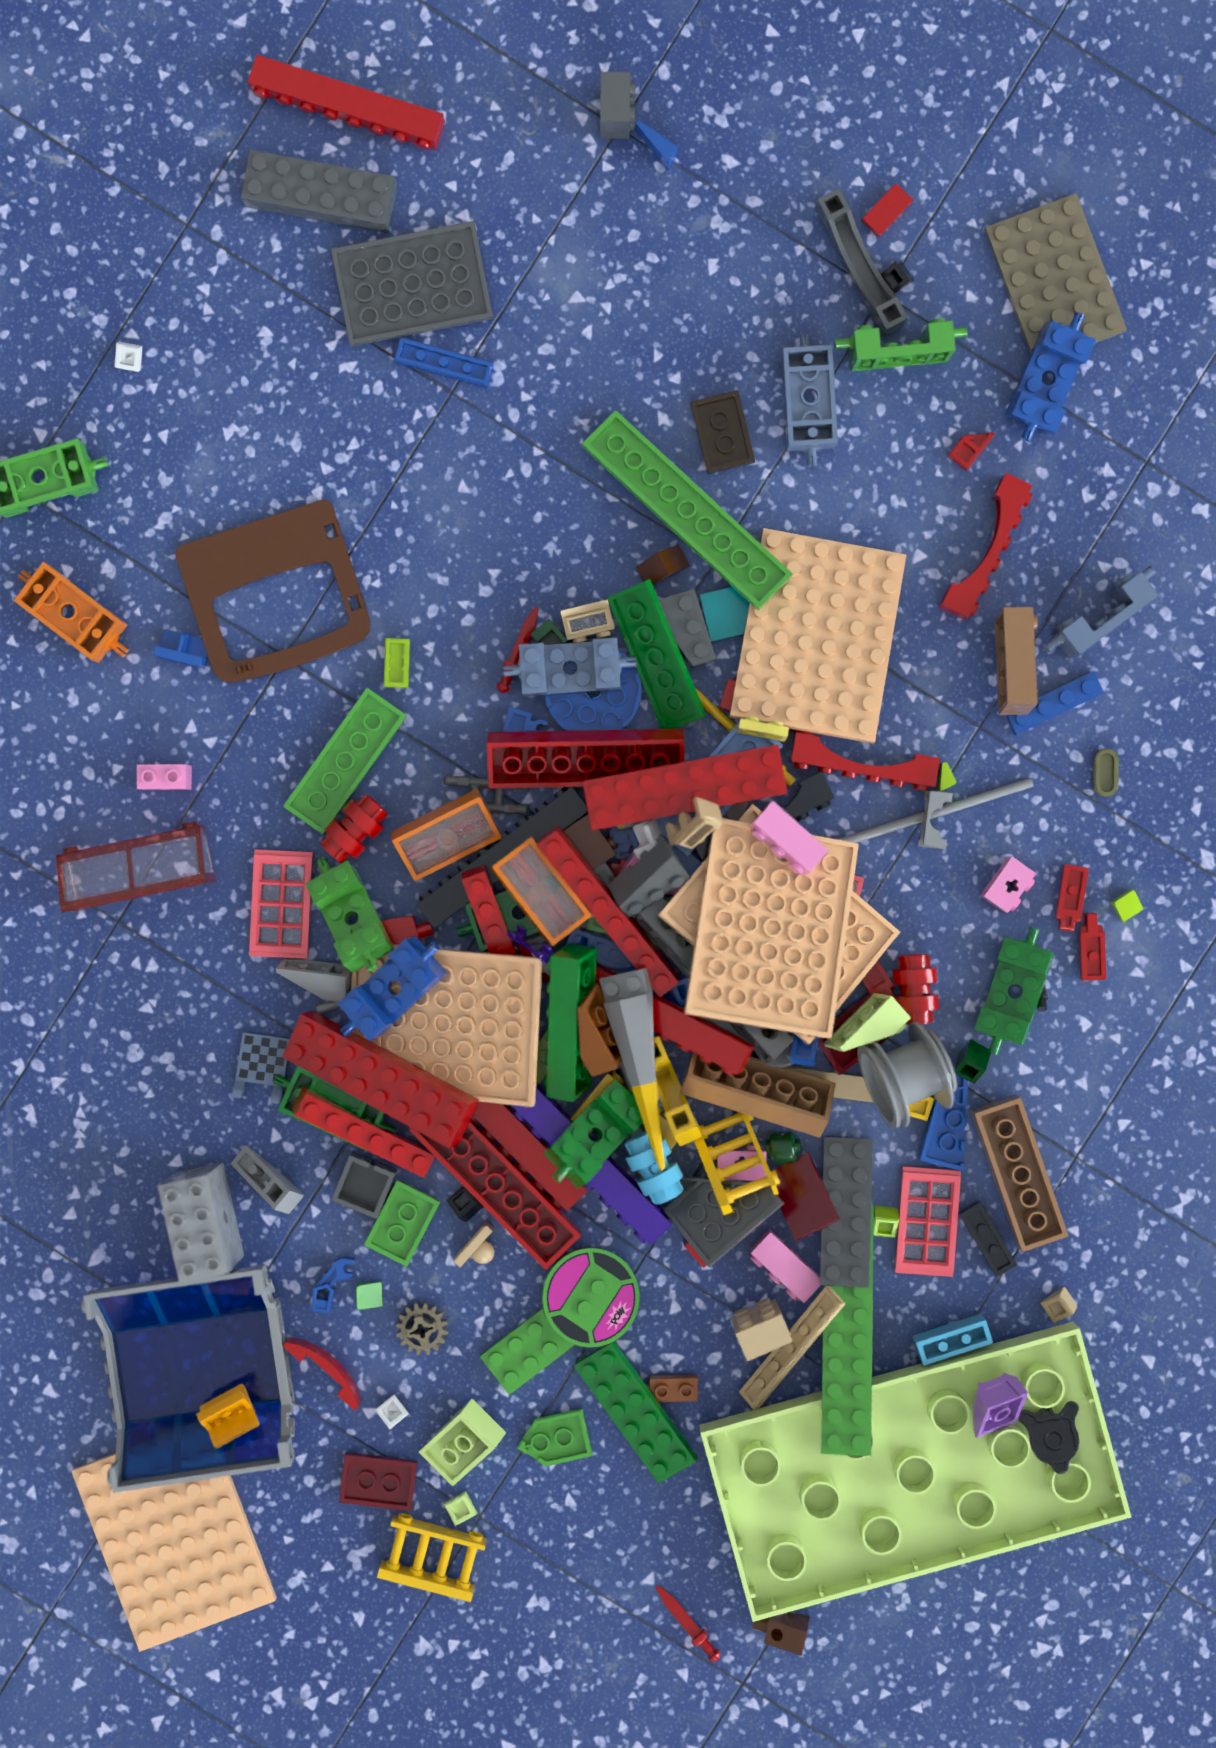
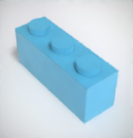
M981 1313L912 1336L918 1357L923 1366L993 1344L986 1319Z

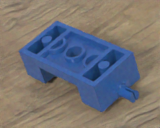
M1074 313L1070 326L1062 325L1053 320L1043 324L1005 413L1006 416L1026 424L1021 437L1025 441L1031 442L1035 429L1047 434L1056 433L1066 411L1062 406L1080 365L1087 363L1096 339L1083 334L1079 330L1085 317L1081 313ZM1045 371H1049L1053 375V382L1050 385H1045L1042 382V375Z
M416 936L404 939L388 955L390 959L363 985L353 988L338 1003L349 1019L340 1028L341 1033L344 1032L343 1035L347 1037L357 1028L369 1041L383 1035L447 974L444 968L432 956L439 950V947L435 946L437 944L431 942L425 947ZM394 980L398 981L401 985L399 994L394 993L391 989V984Z

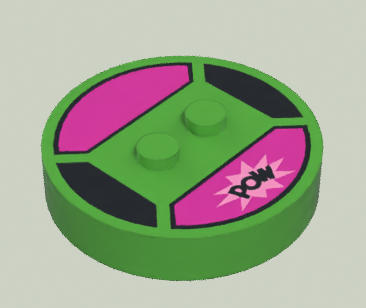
M583 1247L567 1252L553 1263L543 1281L541 1303L549 1325L560 1337L577 1346L600 1347L614 1342L630 1328L639 1308L640 1293L634 1273L624 1260L605 1249Z

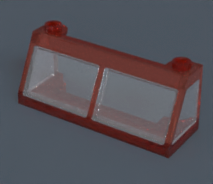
M196 821L182 824V829L78 850L77 846L64 848L62 854L56 855L61 913L75 912L95 906L216 882L204 825H197Z

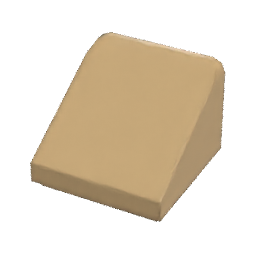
M1065 1287L1057 1290L1040 1302L1053 1323L1073 1315L1077 1308V1304Z

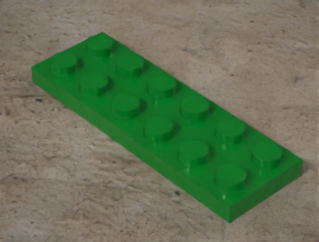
M649 579L607 597L631 657L636 656V661L633 662H636L637 672L661 729H674L705 717L706 713L651 580Z
M615 1341L598 1348L575 1363V1369L657 1483L664 1481L697 1461L698 1457Z

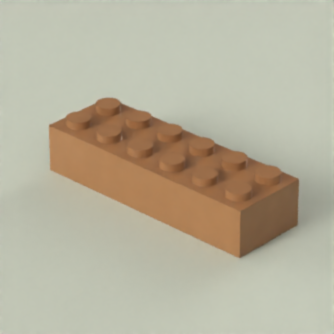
M691 1051L680 1094L819 1138L821 1137L829 1122L836 1083L786 1067H771L761 1059L750 1056L743 1072L738 1075H729L720 1069V1065L714 1062L712 1064L706 1063L699 1059V1054Z
M1014 1094L971 1109L970 1113L1016 1247L1025 1252L1068 1237L1021 1097Z

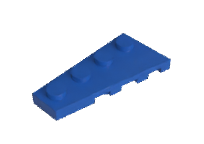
M955 1074L957 1090L953 1092V1106L947 1109L934 1099L917 1159L965 1172L964 1151H966V1141H964L965 1127L967 1126L965 1108L968 1098V1080Z

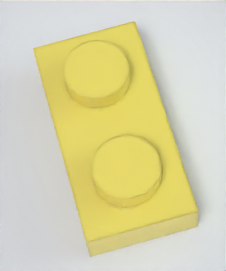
M755 717L740 718L737 728L738 734L782 742L786 741L789 727H785L782 722L769 721L768 724L759 722V719Z

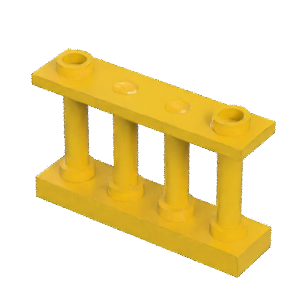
M740 1112L705 1127L704 1125H698L702 1138L694 1141L723 1215L733 1212L730 1204L734 1202V1199L766 1186H771L774 1195L779 1194L776 1185L780 1184L776 1171L769 1170L750 1124V1121L754 1120L753 1116ZM744 1121L748 1134L712 1147V1145L707 1147L705 1139L709 1138L708 1135ZM753 1142L757 1155L722 1169L721 1167L715 1168L713 1161L717 1159V1156ZM762 1164L766 1176L735 1189L729 1190L728 1188L724 1190L721 1182L726 1181V1177Z
M406 1513L394 1514L390 1526L396 1527L397 1532L389 1560L381 1561L377 1578L471 1602L475 1584H471L469 1578L477 1549L485 1551L487 1538L475 1531L466 1533L416 1520ZM407 1531L421 1534L413 1566L410 1567L402 1566L399 1563ZM430 1537L444 1540L437 1570L434 1573L425 1572L422 1568ZM453 1543L468 1546L460 1578H457V1580L448 1578L446 1575Z

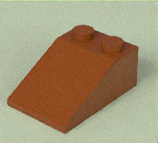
M598 983L593 984L578 1007L580 1057L584 1067L588 1069L592 1077L617 1069L622 1061L603 1005L605 1003L603 992Z

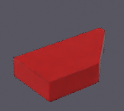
M988 432L977 435H963L948 454V457L967 471L995 434Z

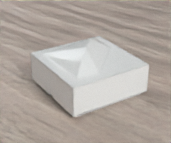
M117 342L115 368L139 372L141 370L142 346Z
M395 1394L375 1409L389 1429L393 1428L409 1414Z

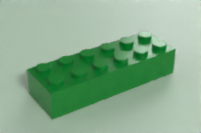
M570 943L551 955L548 961L550 981L547 986V993L550 995L546 1010L549 1026L545 1035L546 1042H548V1051L545 1055L547 1075L544 1079L547 1098L574 1102L592 1087V1076L588 1069L584 1067L580 1057L578 1007L593 984H596L597 947Z

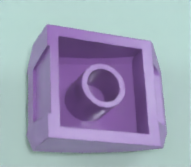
M1003 1373L1002 1376L987 1382H979L973 1408V1427L976 1438L1017 1422L1028 1391L1017 1377Z

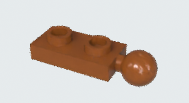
M697 1374L649 1375V1384H646V1386L658 1402L698 1401Z

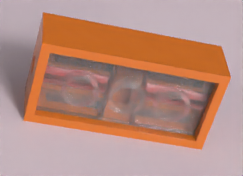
M478 788L391 831L392 842L414 882L502 838L500 829Z
M530 837L492 866L490 870L547 944L552 947L592 915L536 846L537 843L534 839Z

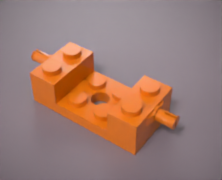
M42 562L33 576L26 572V570L20 572L23 575L19 574L18 578L25 582L26 585L14 599L17 604L92 661L99 663L110 650H114L122 658L126 656L125 653H128L129 649L118 642L121 633L128 626L126 622L110 610L104 608L70 582L67 577L45 562ZM67 605H72L75 609V613L71 618H65L63 615V609Z

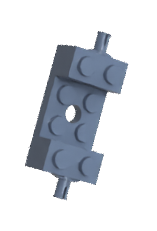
M800 334V347H785L781 352L787 420L785 426L786 452L807 453V467H816V452L823 449H835L838 444L832 345L810 346V334H805V340L804 334ZM807 390H812L816 393L817 400L809 403L805 401L803 393Z
M1150 565L1136 575L1131 572L1113 584L1116 588L1110 594L1119 606L1105 614L1108 617L1107 619L1102 618L1089 626L1083 616L1074 619L1072 616L1055 627L1058 632L1052 635L1053 638L1044 644L1045 649L1050 653L1059 646L1068 659L1083 653L1159 596L1148 581L1151 576L1156 574L1154 568Z
M617 638L593 639V642L519 645L520 658L518 665L503 666L504 677L519 675L522 682L523 696L620 690V673L622 668L637 667L636 662H633L636 661V656L621 658L618 651ZM569 661L577 665V671L573 675H567L563 671L564 664Z

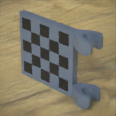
M242 1033L236 1078L232 1092L234 1098H243L245 1082L273 1086L271 1102L275 1104L282 1102L284 1088L273 1084L277 1074L283 1077L286 1076L288 1060L282 1056L290 1039Z

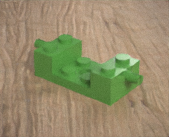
M945 318L933 319L931 323L927 324L921 334V340L911 341L908 345L899 346L898 343H887L881 348L879 328L864 325L854 330L849 338L834 339L835 350L849 348L851 371L946 363L956 351L955 338L967 337V327L954 328L953 321H946Z
M77 438L0 461V515L8 518L29 512V506L70 494L74 497H79L99 491L95 479V470L109 467L106 456L91 460L86 445ZM38 470H42L45 473V478L41 483H35L33 480V475Z
M322 857L321 860H317L322 873L305 883L314 904L321 910L336 941L333 945L342 964L351 973L364 966H367L369 972L374 971V969L378 968L375 960L390 953L395 948L353 865L347 860L331 868L327 858ZM357 914L358 921L353 925H348V918L351 915Z

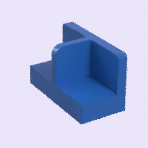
M166 629L163 631L160 646H155L153 655L158 658L205 669L208 658L202 638Z

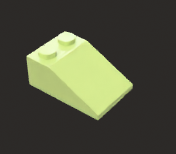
M873 993L832 1034V1038L827 1039L823 1044L832 1049L847 1051L900 1033L906 1027V1022L911 1017L892 996Z
M471 1399L420 1449L419 1453L454 1486L496 1448L506 1432Z

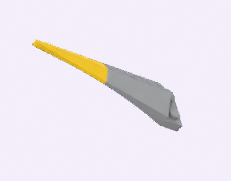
M647 968L601 978L600 983L607 1017L660 1170H663L665 1163L659 1120L654 1056L653 991Z

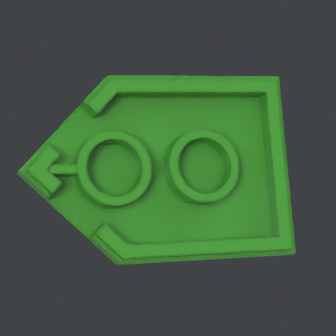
M580 1408L535 1418L517 1446V1449L527 1453L545 1467L593 1456L583 1409Z

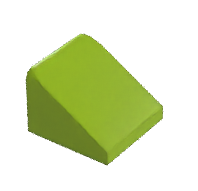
M946 762L939 764L936 791H942L956 784V779Z
M1129 889L1110 901L1122 922L1143 910L1134 889Z
M875 1206L873 1236L896 1238L899 1224L898 1208Z

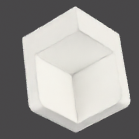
M650 819L633 826L639 845L633 850L637 859L641 858L640 854L644 850H651L657 844L656 838L660 834L662 835L656 819Z

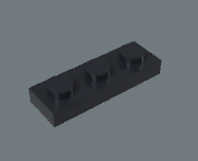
M980 1201L958 1213L995 1277L1017 1266Z

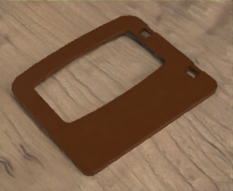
M319 500L183 544L176 549V560L211 667L215 675L222 681L236 683L301 666L363 641L369 634L371 624L334 508L327 500ZM333 525L336 534L335 538L328 539L325 526ZM326 562L331 564L349 617L347 625L311 641L281 651L239 661L231 660L213 608V600L249 583L282 572ZM356 596L360 609L352 611L348 598Z

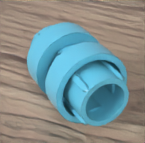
M647 1131L639 1133L626 1141L625 1146L629 1154L625 1159L631 1171L640 1170L642 1177L637 1183L644 1196L650 1195L653 1203L658 1205L682 1193L683 1187L679 1180L683 1177V1174L677 1162H668L666 1156L671 1153V1150L665 1138H662L665 1163L663 1170H660Z

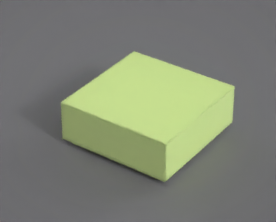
M466 1491L444 1503L455 1526L477 1515V1511Z

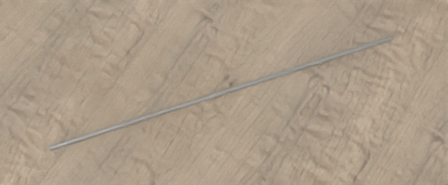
M1027 778L943 805L942 809L933 811L930 819L1033 787L1032 779ZM923 812L837 840L858 843L922 822ZM665 894L663 897L672 899L674 895ZM589 918L586 921H584L581 925H579L576 929H587ZM540 934L525 938L524 940L531 946L546 942ZM513 942L515 950L519 951L516 942ZM333 1001L316 1005L319 1014L340 1008L338 1003Z

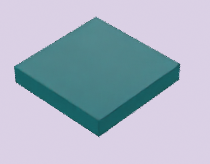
M729 587L699 595L711 642L744 635L750 603L737 590Z

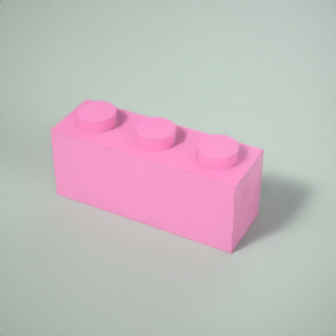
M774 801L770 802L748 826L753 830L752 834L755 838L768 843L771 846L770 850L777 857L785 858L790 863L789 867L799 875L803 874L805 876L810 873L829 851Z
M770 1228L749 1248L752 1254L750 1259L760 1268L764 1265L770 1271L768 1276L777 1284L782 1282L788 1288L786 1293L795 1301L799 1298L805 1303L821 1286L819 1285L820 1275Z

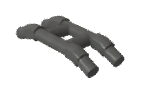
M445 775L443 779L444 785L470 787V792L477 788L480 792V787L489 788L488 778ZM494 788V803L485 802L490 812L528 815L530 811L529 805L503 803L504 789L530 790L531 788ZM443 800L442 806L453 800Z

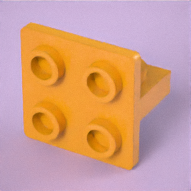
M243 1384L199 1407L201 1412L196 1414L201 1425L209 1432L215 1448L229 1443L260 1425Z

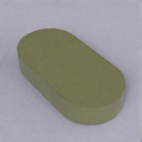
M1105 748L1097 751L1093 756L1092 787L1098 796L1109 797L1118 790L1119 758L1115 751Z

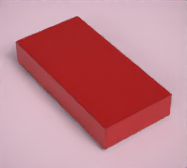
M895 183L861 221L874 234L880 237L913 202V199Z

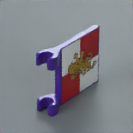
M517 924V931L515 933L509 931L507 933L508 937L516 942L520 956L536 957L542 961L541 980L548 985L550 981L548 961L553 952L552 948L544 943L542 945V952L537 951L524 941L526 930Z

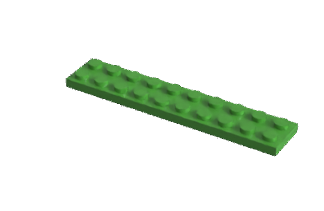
M616 410L582 443V447L758 611L792 577V572Z
M871 1205L869 1288L831 1286L846 1304L823 1331L821 1454L871 1456L874 1205Z

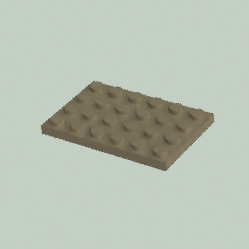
M1077 193L985 227L986 238L1030 355L1044 322L1053 320L1062 325L1070 326L1075 312L1085 315L1079 330L1083 334L1096 339L1095 343L1127 331Z

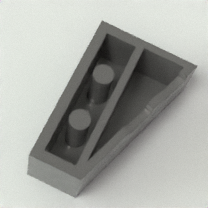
M691 589L660 599L659 602L680 653L689 666L693 669L715 662L716 656L695 590Z
M661 834L656 838L657 844L651 850H644L640 854L641 859L633 867L628 865L608 885L619 908L628 918L638 914L643 908L654 901L660 900L665 894L682 886L684 882L691 879L680 857Z

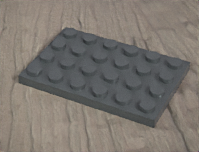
M474 221L331 249L351 347L493 319Z

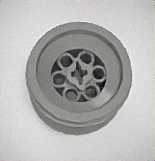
M915 1021L911 1022L909 1026V1044L885 1053L881 1046L874 1041L859 1046L857 1050L860 1070L868 1092L878 1112L892 1129H896L900 1125L907 1127L910 1122L908 1105L932 1095L939 1104L950 1109L954 1103L953 1092L957 1090L955 1072L943 1044L933 1031H926L921 1024Z

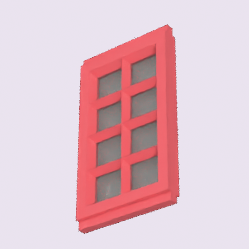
M255 849L249 956L308 959L311 896L305 883L311 881L313 877V852Z
M902 1166L895 1273L953 1277L961 1171Z

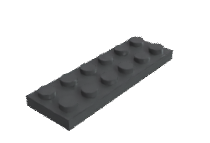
M824 1137L822 1181L840 1220L821 1229L819 1285L869 1288L873 1139Z

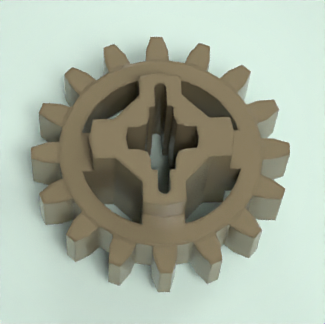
M417 1301L414 1304V1309L409 1305L406 1306L407 1314L400 1313L399 1318L402 1321L397 1322L396 1327L401 1330L397 1332L396 1336L403 1337L400 1345L408 1344L409 1353L414 1348L417 1349V1355H420L422 1350H425V1353L430 1355L431 1348L436 1351L439 1350L438 1342L445 1343L446 1339L442 1335H447L449 1329L443 1326H446L449 1321L448 1319H442L444 1311L437 1312L436 1304L430 1308L428 1307V1301H425L423 1306H420ZM425 1313L431 1315L434 1319L427 1317ZM414 1315L415 1322L407 1326V1321ZM419 1324H422L423 1327H427L426 1332H423L422 1329H418ZM438 1330L437 1336L431 1341V1333ZM411 1338L417 1339L418 1341H420V1343L412 1340Z

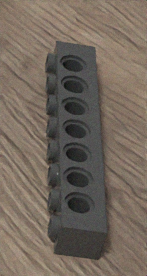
M662 897L660 900L648 905L633 920L689 979L694 946L685 938L683 939L686 942V946H681L677 938L682 936L670 925L669 928L662 926L661 918L658 914L669 903L668 899ZM727 1021L744 1040L755 1045L753 1050L766 1064L775 1060L794 1041L790 1036V1032L766 1028L769 1032V1037L767 1038L761 1032L762 1027Z

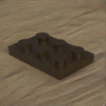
M738 390L690 402L707 475L755 463Z

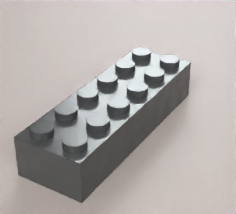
M250 150L241 199L247 208L389 233L397 192V182L395 176Z

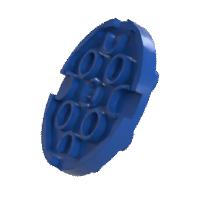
M618 649L621 658L628 657L624 652ZM569 661L564 664L563 671L567 675H573L577 671V665ZM623 667L620 673V690L600 691V694L593 698L588 696L586 692L545 695L546 704L553 719L565 731L623 730L632 721L639 708L642 695L641 680L636 667Z

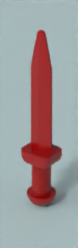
M534 607L524 621L508 661H504V666L518 665L520 658L519 645L529 643L531 633L535 629L538 607ZM503 674L501 682L497 683V690L500 693L510 691L509 685L513 676L504 677Z
M657 1585L656 1590L664 1605L692 1637L691 1643L694 1646L700 1645L709 1656V1661H717L720 1658V1650L715 1649L708 1641L707 1631L704 1628L701 1630L677 1600Z

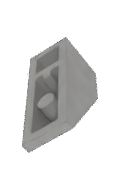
M284 958L276 967V973L323 1000L339 1003L351 991L352 973L343 964Z
M247 1145L231 1162V1165L274 1210L290 1214L304 1197V1194L288 1178Z

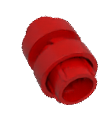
M368 794L364 795L358 802L351 799L342 809L347 816L341 822L334 818L324 828L327 835L321 841V846L340 863L345 862L350 856L357 859L366 849L362 841L368 835L375 839L385 829L381 823L388 816V812Z
M928 954L899 955L898 968L892 970L893 984L901 985V995H895L894 999L911 1017L906 1024L914 1021L919 1024L932 1023L934 1020L933 1010L939 1009L938 994L931 993L930 983L937 982V967H931Z

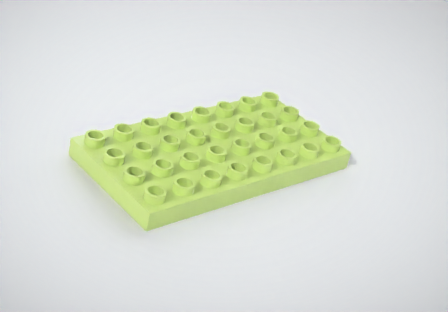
M1074 1322L983 1346L925 1366L921 1363L872 1377L871 1456L821 1454L822 1391L699 1425L753 1622L1131 1518L1081 1331ZM1003 1373L1017 1377L1028 1391L1022 1410H1028L1033 1413H1037L1041 1408L1052 1407L1053 1412L1059 1414L1067 1402L1073 1401L1078 1404L1079 1411L1075 1418V1427L1079 1435V1448L1070 1461L1069 1469L1066 1473H1055L1049 1465L1043 1463L1034 1455L1029 1443L1028 1431L1018 1420L1015 1423L980 1437H975L973 1408L979 1382H987L1002 1376Z

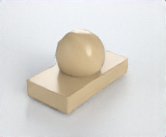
M485 1222L455 1256L454 1263L459 1267L470 1256L479 1264L489 1263L493 1259L494 1247L485 1240L494 1229L489 1222Z

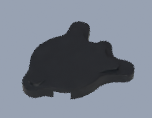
M1073 1401L1067 1402L1059 1414H1055L1051 1407L1041 1408L1037 1413L1021 1410L1018 1421L1028 1431L1029 1443L1034 1455L1040 1461L1049 1465L1057 1474L1067 1472L1069 1463L1079 1448V1435L1075 1427V1418L1079 1411V1406Z

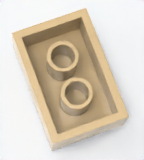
M763 1299L757 1303L756 1307L749 1310L747 1307L742 1308L734 1313L735 1316L731 1317L735 1334L747 1361L793 1342L776 1299Z

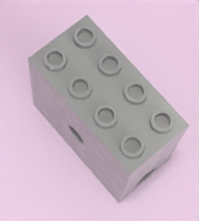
M224 1162L174 1173L158 1185L179 1284L229 1273L244 1257Z

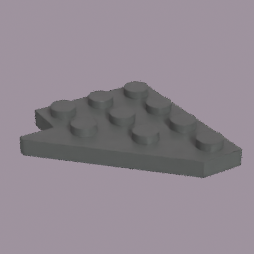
M682 1177L679 1180L683 1187L681 1195L663 1211L710 1268L784 1205L778 1195H774L770 1186H766L734 1199V1202L730 1204L733 1212L723 1215L709 1179ZM726 1180L721 1183L724 1190L728 1188L732 1190L750 1182Z

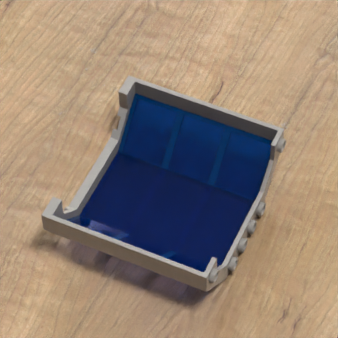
M266 1265L232 1269L227 1274L179 1284L177 1277L90 1290L83 1296L84 1298L81 1300L82 1312L86 1313L87 1320H92L95 1317L103 1333L101 1347L103 1351H106L107 1358L104 1368L105 1373L110 1377L108 1394L110 1399L113 1398L112 1420L117 1424L115 1462L107 1471L108 1484L112 1485L113 1493L291 1467L294 1461L292 1437H295V1420L290 1418V1415H292V1406H295V1397L288 1351L283 1347L286 1337L281 1303L279 1298H273L272 1293H275V1288L272 1280L267 1279ZM243 1384L260 1425L229 1443L215 1448L209 1432L201 1425L196 1414L201 1412L199 1407L230 1389Z

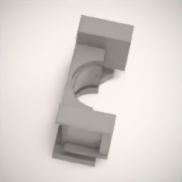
M925 791L921 836L919 837L918 846L946 849L947 840L941 839L939 830L932 827L930 816L936 809H942L943 803H951L953 793Z

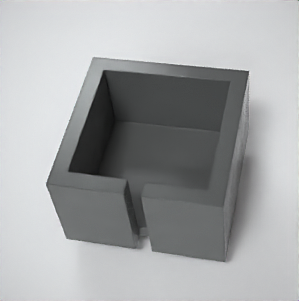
M601 72L600 139H629L630 130L635 128V81H630L631 72Z
M353 1151L349 1155L331 1201L377 1219L398 1169L379 1161L373 1165V1159Z

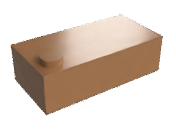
M1003 607L994 621L998 715H1028L1038 704L1034 630L1037 629L1038 618L1037 615H1033V607Z

